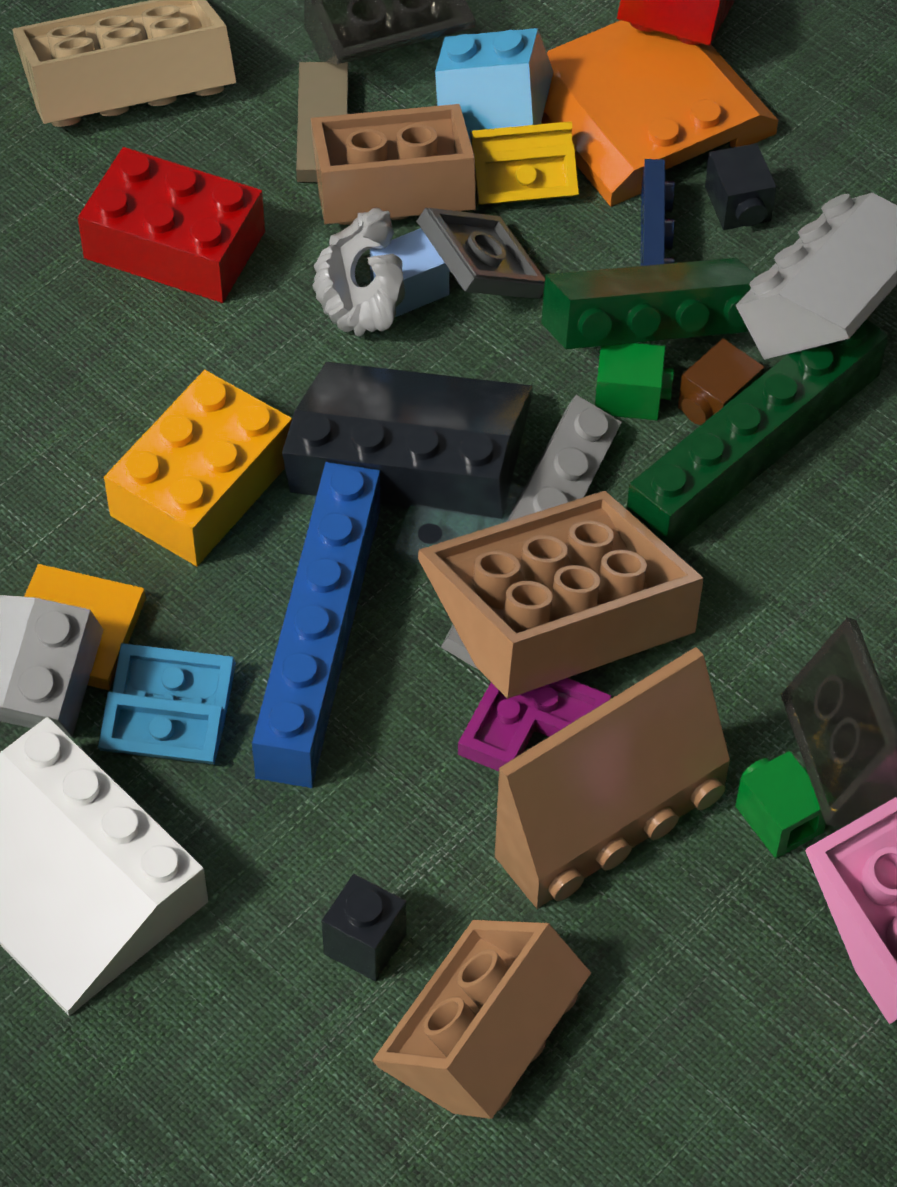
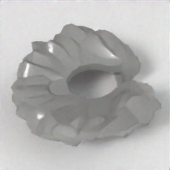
M372 208L369 212L357 213L358 217L353 220L350 226L339 233L331 235L329 247L321 251L317 262L314 264L316 275L314 277L313 289L325 315H328L332 323L337 324L340 330L344 332L354 330L355 336L359 337L366 330L371 332L387 330L394 321L396 307L403 301L405 296L402 272L403 263L394 254L368 257V264L376 274V277L369 285L359 287L355 279V268L361 255L372 248H386L394 234L390 212L382 211L380 208Z

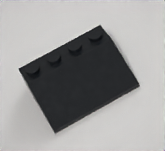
M325 362L295 409L282 451L290 493L317 496L325 462L380 470V504L502 519L531 403L533 385Z

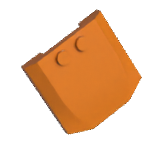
M620 20L547 52L553 69V76L541 123L572 121V141L575 150L576 166L610 207L641 194L645 159L665 160L666 170L727 142H730L732 148L750 145L775 135L777 132L778 119L711 44L710 46L705 44H686L679 41L674 35L657 30L651 32L641 31L632 27L629 22Z

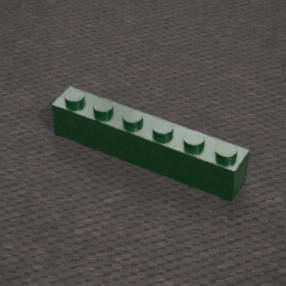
M866 319L849 339L789 353L630 482L626 510L672 549L880 375L889 335Z

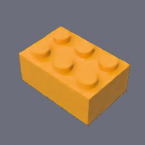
M204 369L104 476L110 516L191 564L198 566L285 469L282 451L292 418Z

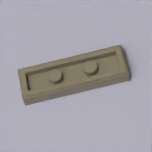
M299 62L297 182H317L311 118L348 114V62Z

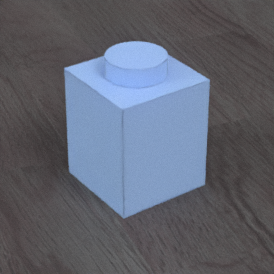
M421 228L392 239L386 248L370 249V257L394 254L402 260L405 296L403 301L396 307L395 317L449 295V272L451 271ZM370 266V281L372 282L376 274Z

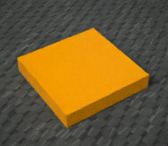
M38 564L24 597L45 599L92 611L104 630L90 673L88 686L110 690L116 674L121 643H129L146 600L144 588Z

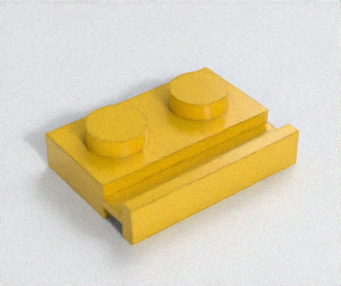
M572 121L473 130L470 132L472 150L475 157L477 206L579 195L575 150L572 141Z

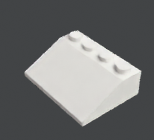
M46 717L0 752V945L70 1016L208 903L204 868L49 717Z

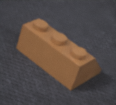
M460 104L311 118L317 182L324 224L339 223L351 225L353 220L358 217L357 213L369 212L372 208L389 211L390 219L401 220L409 216L421 215L425 208L452 211L476 210L475 157Z
M472 920L372 1061L379 1069L453 1114L492 1119L496 1112L507 1104L512 1095L513 1087L528 1065L541 1054L545 1047V1040L562 1015L573 1007L579 990L591 972L549 923Z

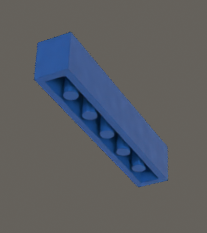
M325 462L252 740L255 779L308 788L313 787L381 509L380 470Z

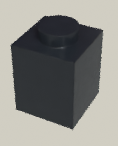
M758 144L709 152L705 189L722 229L750 227L771 221L777 186Z
M353 873L321 921L324 955L376 982L407 934L406 900Z

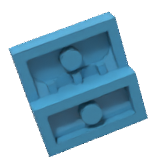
M121 643L113 691L107 694L98 745L99 750L214 764L231 694L236 665L234 657Z

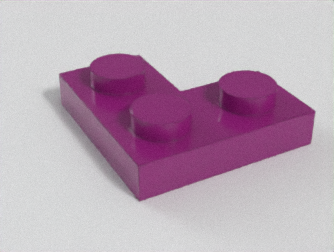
M565 678L507 699L490 683L458 742V755L499 771V767L524 752L534 731L550 737L609 701L611 695Z

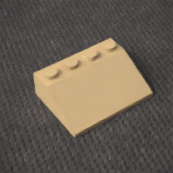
M149 0L12 29L35 106L43 124L52 123L53 126L57 127L69 126L78 123L81 120V116L100 112L102 116H116L127 112L131 105L148 102V105L151 106L167 105L176 101V96L192 92L199 96L214 95L222 92L225 85L236 83L227 26L206 0Z

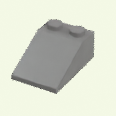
M0 595L1 722L33 728L43 719L49 717L68 737L73 736L104 630L90 609L35 597Z

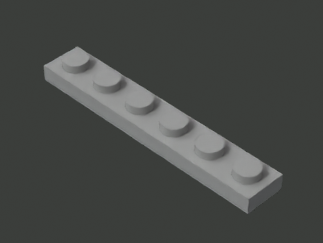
M575 395L565 410L507 521L583 498L622 422L580 396ZM452 625L441 648L478 669L454 625Z

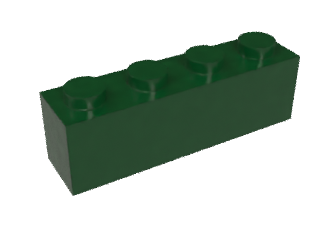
M738 258L546 274L541 324L565 349L749 332L736 304L751 289L749 284L757 275Z

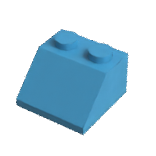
M538 28L461 34L444 38L435 70L437 106L460 104L469 139L470 132L473 130L541 124L553 69Z

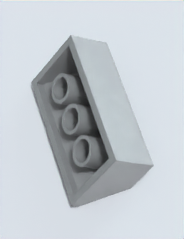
M874 193L852 199L849 194H842L829 200L822 206L823 213L821 216L799 230L798 235L800 238L793 245L775 255L774 260L776 263L768 271L758 275L750 282L751 289L736 304V307L764 360L849 339L897 285L896 204Z

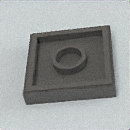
M425 208L416 222L465 292L540 299L543 295L545 278L500 216Z

